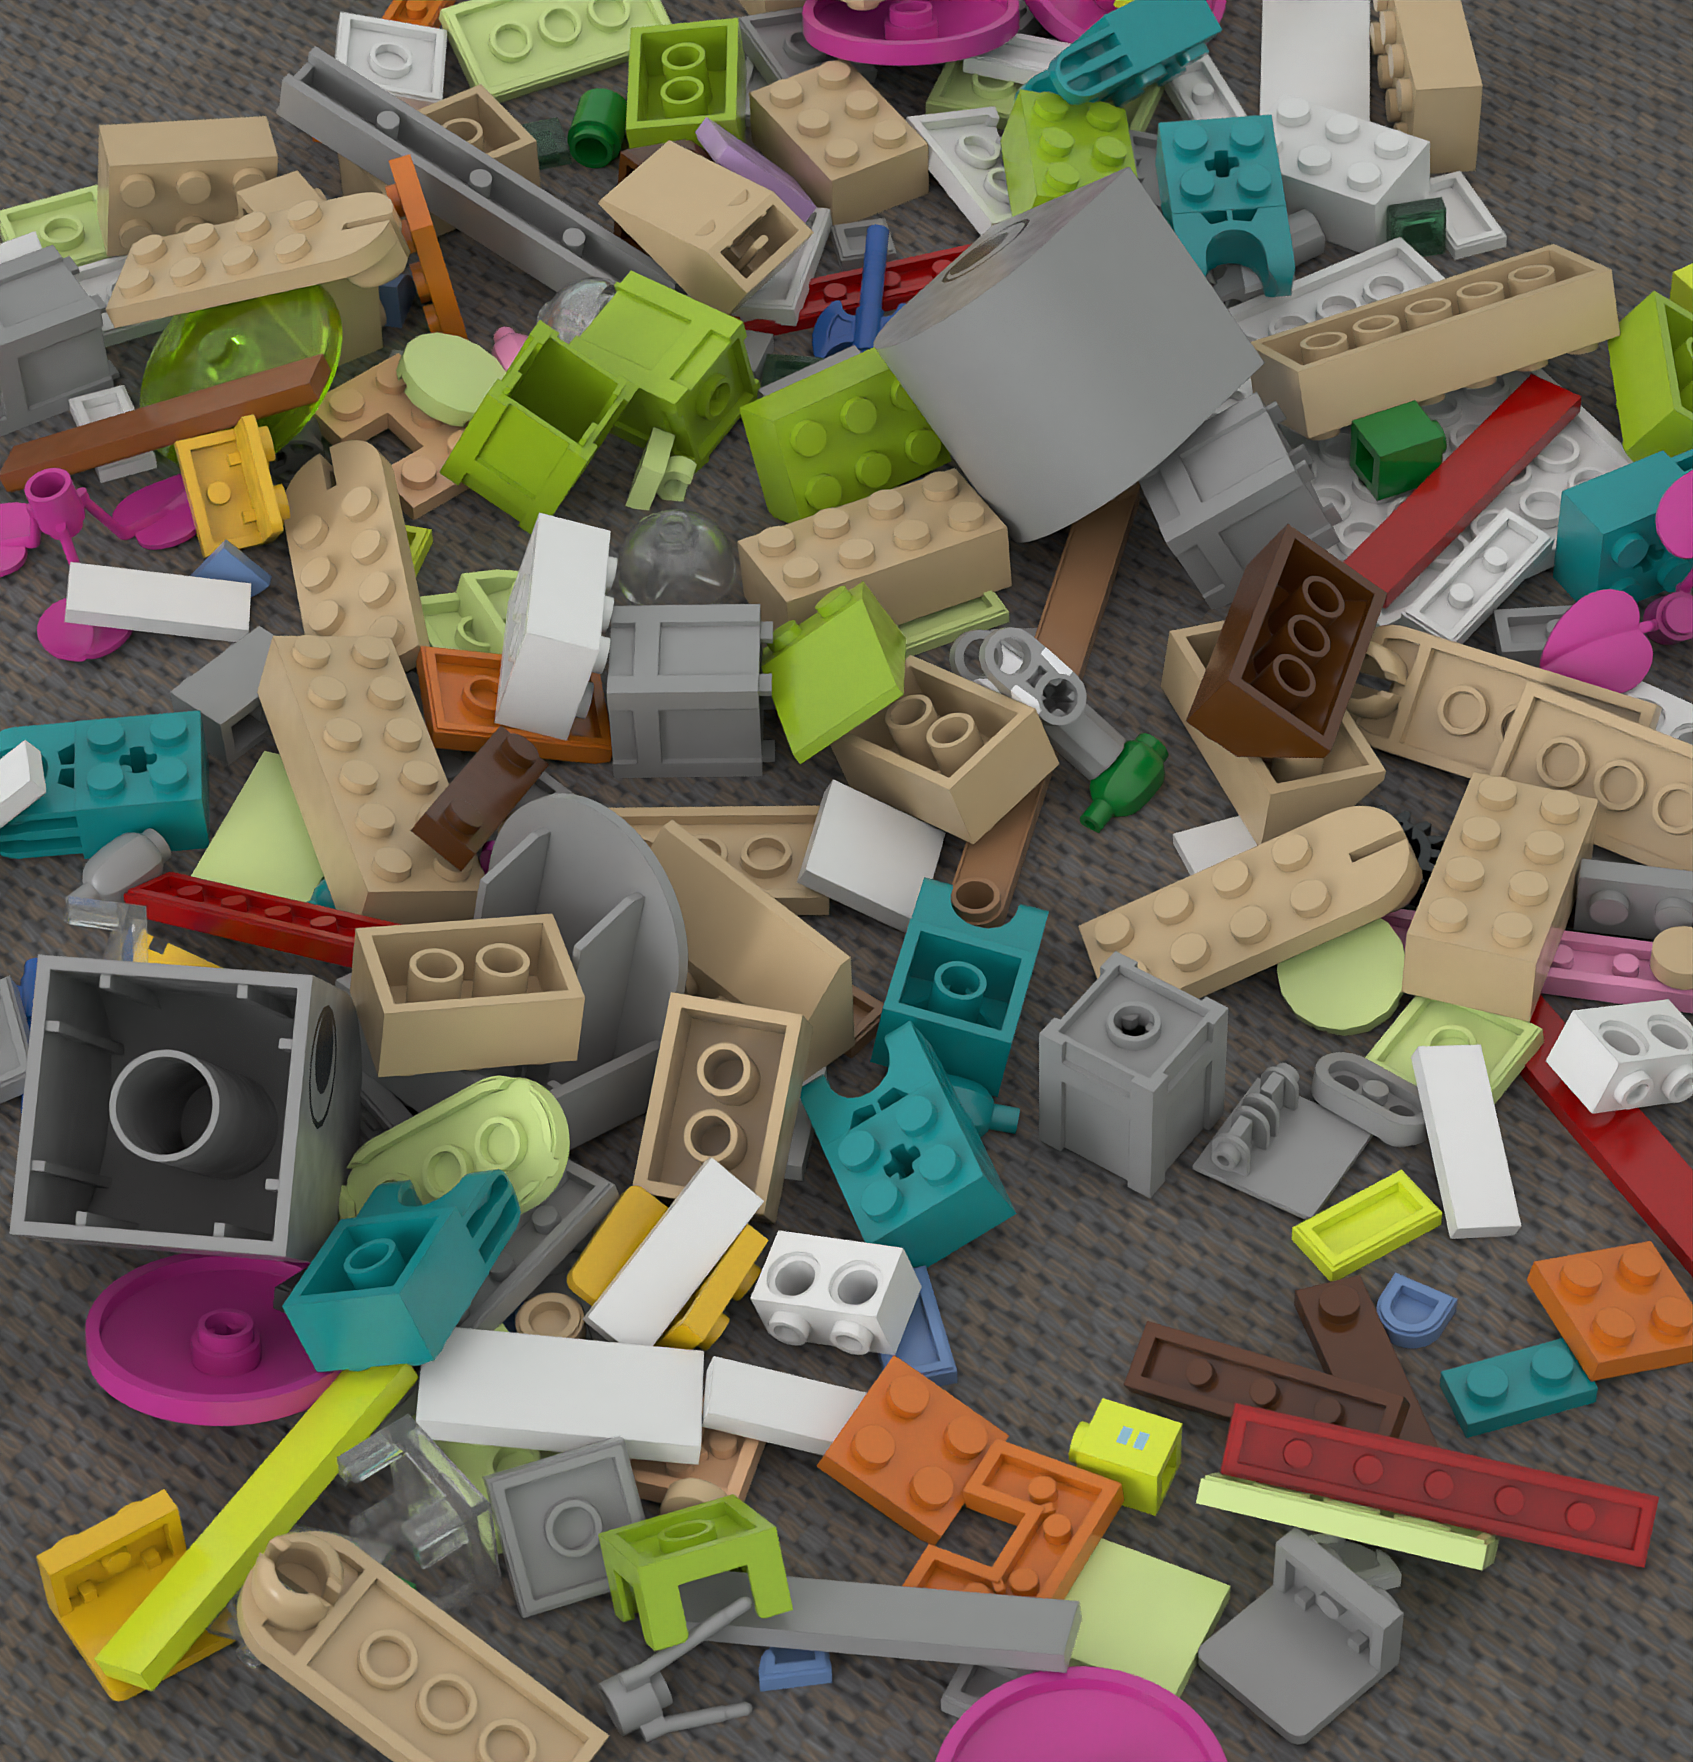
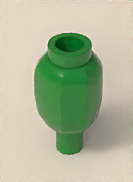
M1146 733L1139 734L1135 740H1127L1125 742L1122 752L1110 767L1090 781L1092 803L1080 816V822L1083 826L1100 833L1112 817L1132 815L1151 800L1165 780L1164 762L1168 759L1169 754L1162 742Z

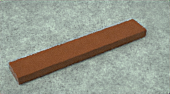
M322 353L15 445L0 470V480L7 492H15L25 489L27 481L34 474L44 469L60 468L67 471L69 475H73L174 445L176 441L234 427L243 416L254 414L256 420L318 402L331 369Z

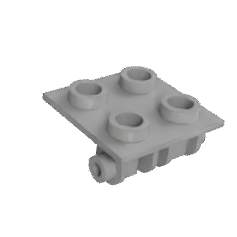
M1279 1063L1276 1067L1266 1068L1261 1075V1079L1257 1078L1195 1161L1193 1170L1307 1220L1318 1214L1371 1140L1373 1134L1323 1106L1299 1096V1085L1297 1082L1300 1077L1298 1072L1289 1064Z

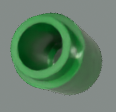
M596 88L585 92L580 97L567 135L570 153L579 164L588 168H601L618 156L626 134L627 101L620 94L609 89Z

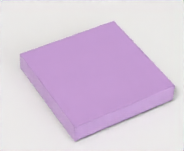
M708 117L704 119L695 133L697 134V139L714 162L773 191L805 223L816 209V205L795 178Z

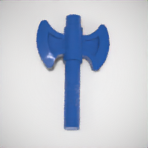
M871 225L867 228L860 302L855 315L847 314L843 310L841 301L836 300L825 308L819 316L812 334V348L816 362L853 345L861 353L873 348V343L878 333L906 304H899L897 310L892 315L884 316L882 301L889 230L887 227Z

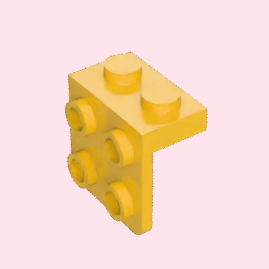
M252 414L241 417L232 429L188 438L174 443L204 559L208 558L225 539L239 550L272 543L283 532L284 520L290 519V509L283 485L273 486L269 462L275 461V450L267 426L258 427L256 418Z
M631 1186L625 1190L569 1271L566 1280L570 1290L590 1306H593L668 1210V1207L640 1186ZM747 1223L653 1346L688 1350L698 1346L703 1351L708 1350L720 1337L730 1321V1318L722 1312L731 1298L739 1301L759 1277L762 1269L754 1262L769 1240Z
M165 1489L142 1501H135L124 1506L115 1515L79 1534L62 1538L52 1548L36 1556L49 1608L108 1696L115 1701L128 1700L146 1689L106 1676L94 1658L187 1551L178 1507ZM226 1606L163 1680L223 1649L237 1639V1622Z

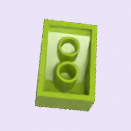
M864 581L849 591L843 585L828 593L816 604L817 613L799 625L795 620L784 623L773 631V643H766L767 647L763 649L761 669L763 674H772V699L791 751L800 764L904 695L906 638Z

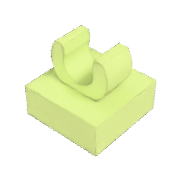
M653 427L638 463L625 506L633 509L649 510L656 493L662 500L683 502L688 484L692 482L697 464L683 456L669 457L675 439L674 434Z

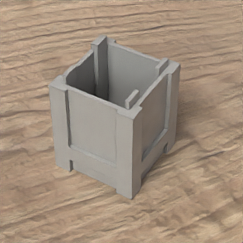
M54 245L0 264V436L70 410L68 399L114 387L113 379L120 377L118 370L112 362L107 360L101 314L106 312L107 305L99 294L88 296L73 276L80 273L78 266L70 256L62 259Z
M1257 392L1206 420L1175 451L1139 480L1166 544L1191 577L1211 610L1224 607L1233 602L1246 566L1287 524H1290L1325 550L1340 542L1333 526L1343 520L1332 503L1325 507L1322 506L1310 482L1315 479L1312 470L1308 466L1314 462L1303 444L1295 449L1291 448L1277 424L1286 420L1281 408L1276 401L1265 406Z
M760 604L613 606L607 678V703L614 778L763 776V762H775V740H763L764 709H776L772 699V674H763L761 669L762 643H773V621H761Z
M1115 951L1100 967V977L1061 1020L1054 1017L1039 1033V1140L1059 1151H1062L1065 1147L1128 1180L1129 1188L1151 1198L1165 1182V1172L1203 1128L1209 1131L1224 1114L1229 1008L1208 997L1200 1000L1138 968L1137 961Z

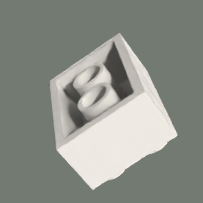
M1285 93L1264 114H1272L1287 214L1289 216L1302 209L1311 212L1317 218L1327 242L1359 253L1389 242L1421 205L1423 195L1427 191L1430 193V141Z
M539 513L508 601L494 723L567 741L575 717L586 718L594 689V683L588 681L592 672L602 674L610 648V638L601 636V633L605 634L608 629L614 605V598L605 596V593L609 594L612 588L618 561L617 558L608 556L611 531Z

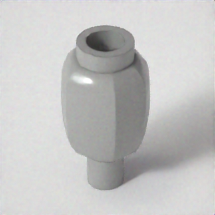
M151 828L146 829L142 833L127 832L110 841L86 863L83 869V885L65 898L69 910L76 917L81 918L97 905L109 908L125 906L123 894L128 892L127 890L162 875L164 863L171 859V850L167 842L157 831Z

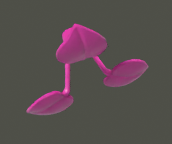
M48 468L39 471L25 485L24 491L29 502L28 504L19 502L0 504V577L9 575L24 565L28 554L27 548H37L41 544L42 532L50 535L53 539L60 540L69 567L70 562L80 563L71 538L77 535L83 527L85 519L84 508L118 538L129 540L136 536L140 546L145 549L159 550L184 543L197 533L182 474L153 483L130 494L117 505L111 517L90 499L86 488L81 487L76 490L67 471L60 468ZM66 598L52 604L40 617L37 625L39 641L46 651L56 658L83 662L86 659H97L112 653L122 646L133 632V630L65 622Z
M1693 470L1677 479L1665 491L1657 507L1655 518L1656 530L1662 544L1670 553L1682 559H1693ZM1693 568L1685 579L1677 584L1674 593L1660 597L1647 606L1643 615V622L1640 623L1638 605L1634 598L1626 592L1606 589L1592 592L1580 598L1562 615L1550 632L1541 654L1539 668L1618 693H1624L1633 689L1642 682L1653 660V649L1644 633L1654 642L1664 645H1673L1688 639L1693 641V596L1690 594L1693 587Z

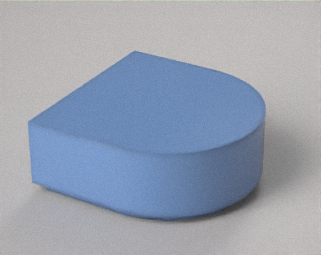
M1395 1272L1378 1299L1376 1311L1392 1344L1403 1348H1421L1430 1345L1441 1336L1457 1310L1458 1299Z

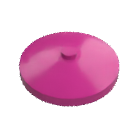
M807 0L802 9L803 34L806 41L812 47L825 54L848 61L888 66H918L946 63L981 55L1009 42L1019 30V0H884L879 2L878 7L871 10H855L848 7L847 3L841 0Z
M181 1253L147 1263L118 1278L97 1297L86 1319V1357L90 1371L98 1384L108 1394L132 1409L178 1423L205 1426H236L288 1417L309 1409L333 1383L342 1370L317 1372L286 1313L273 1308L275 1287L305 1269L311 1263Z
M1072 1666L1068 1667L1067 1673L1037 1671L1008 1681L987 1693L965 1711L951 1728L943 1741L936 1762H1227V1759L1214 1733L1201 1716L1172 1692L1156 1683L1123 1671L1102 1667Z

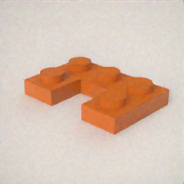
M408 154L389 160L395 183L384 187L399 218L406 216V219L401 220V232L411 253L417 252L420 260L419 262L409 264L421 304L433 301L432 304L423 306L430 333L438 332L455 335L469 341L411 155Z
M996 1438L963 1489L966 1508L1017 1526L994 1565L990 1567L928 1544L902 1586L1064 1600L1124 1502L1122 1483Z

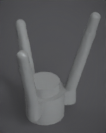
M743 1596L691 1629L688 1632L689 1636L686 1642L662 1649L643 1663L636 1664L597 1684L602 1703L621 1736L639 1729L645 1742L649 1743L670 1732L720 1723L748 1716L752 1713V1705L748 1702H741L663 1716L662 1709L673 1704V1700L660 1672L748 1611L752 1606V1601L749 1597Z

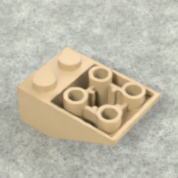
M670 140L598 203L691 298L730 316L784 268L814 233L773 191Z

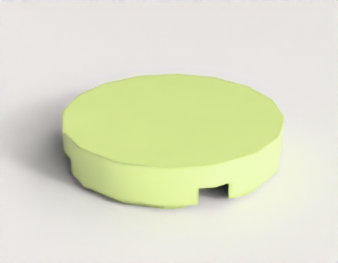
M438 332L419 335L407 343L396 369L398 381L403 378L407 385L404 393L416 407L436 420L460 427H465L467 421L472 419L497 379L502 380L506 374L499 361L479 345L459 336Z
M1379 918L1280 962L1277 966V974L1284 1001L1298 1020L1317 1030L1342 1036L1369 1032L1392 1016L1400 1004V998L1404 994L1401 992L1405 957L1403 943L1390 924Z

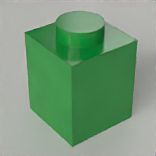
M1416 400L1352 420L1349 466L1376 501L1418 488L1442 464V454L1447 450L1445 433L1439 422L1431 420Z

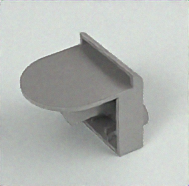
M550 794L521 806L507 819L494 843L488 873L480 879L473 919L553 913L585 996L577 1061L483 1068L475 1071L459 1070L415 1074L412 1076L378 1077L358 1018L362 1051V1071L391 1091L404 1106L412 1107L419 1113L488 1077L501 1075L530 1079L549 1090L563 1109L569 1129V1150L647 1112L671 992L684 994L688 973L687 936L681 909L666 872L648 844L623 818L604 805L575 794ZM351 973L336 979L335 987L347 992L350 997Z

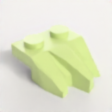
M496 569L463 573L460 576L456 592L421 596L420 600L430 647L502 654L508 601L519 571Z

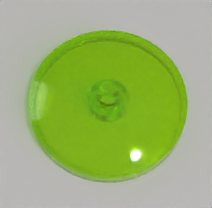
M321 284L174 315L160 335L147 362L140 390V408L323 353L331 372L318 402L256 420L258 427H268L275 453L278 452L309 422L324 400L335 376L342 348V323L333 297ZM174 445L157 449L159 453L179 467Z

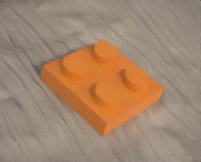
M1651 1241L1534 1261L1526 1281L1590 1381L1693 1362V1304Z
M893 1355L816 1467L921 1541L935 1546L965 1503L963 1489L996 1438L1006 1442L1009 1435Z

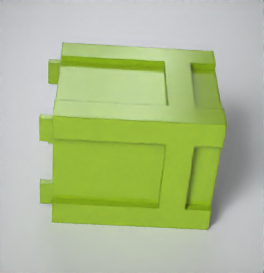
M630 271L621 283L616 282L614 285L616 294L580 337L576 335L568 345L617 377L621 374L639 387L610 433L645 449L653 427L674 434L675 439L669 457L683 456L691 459L697 464L694 472L696 473L710 460L709 455L740 419L739 408L757 400L758 389L761 388L760 381L753 376L744 343L747 337L743 321L634 271Z
M539 320L529 334L503 379H497L490 388L439 471L440 474L459 486L460 483H463L520 522L518 527L529 534L533 532L539 513L551 516L555 514L639 388L621 374L617 377L568 345L558 338L559 332Z

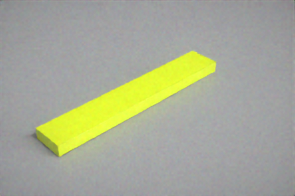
M406 1363L370 1367L357 1372L350 1371L349 1369L342 1370L333 1383L315 1401L94 1658L104 1674L150 1691L155 1690L241 1589L250 1570L255 1565L259 1553L264 1554L268 1542L276 1536L287 1534L415 1384L419 1377L413 1367Z

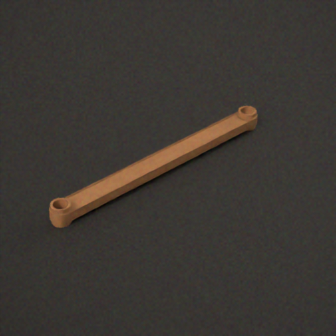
M1139 481L1100 508L1072 523L1034 637L1077 674L1081 681L1088 665L1139 506ZM1054 750L1056 757L1058 758L1059 753L1056 750ZM1053 770L975 844L966 841L952 883L953 890L951 894V903L954 911L966 923L988 929L1004 925Z

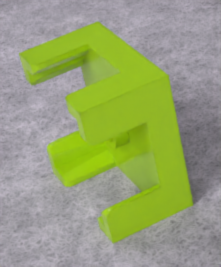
M734 1494L598 1533L615 1615L622 1622L635 1619L634 1614L639 1612L644 1639L654 1651L687 1641L689 1635L678 1585L725 1571L748 1573L755 1611L759 1617L768 1618L793 1610L776 1526Z

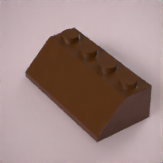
M1287 524L1246 566L1186 722L1236 757L1325 758L1331 752L1387 593L1290 524Z

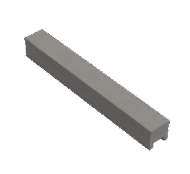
M315 46L309 52L308 62L294 76L288 73L282 79L280 104L276 110L277 115L387 185L395 183L389 160L410 154L428 210L595 317L616 294L614 288L616 282L621 283L630 271H634L677 292L679 291L680 286L654 259Z

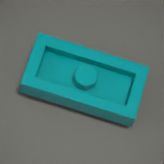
M1563 1338L1441 1371L1439 1384L1466 1438L1595 1403L1598 1392L1597 1385L1594 1381L1589 1380Z

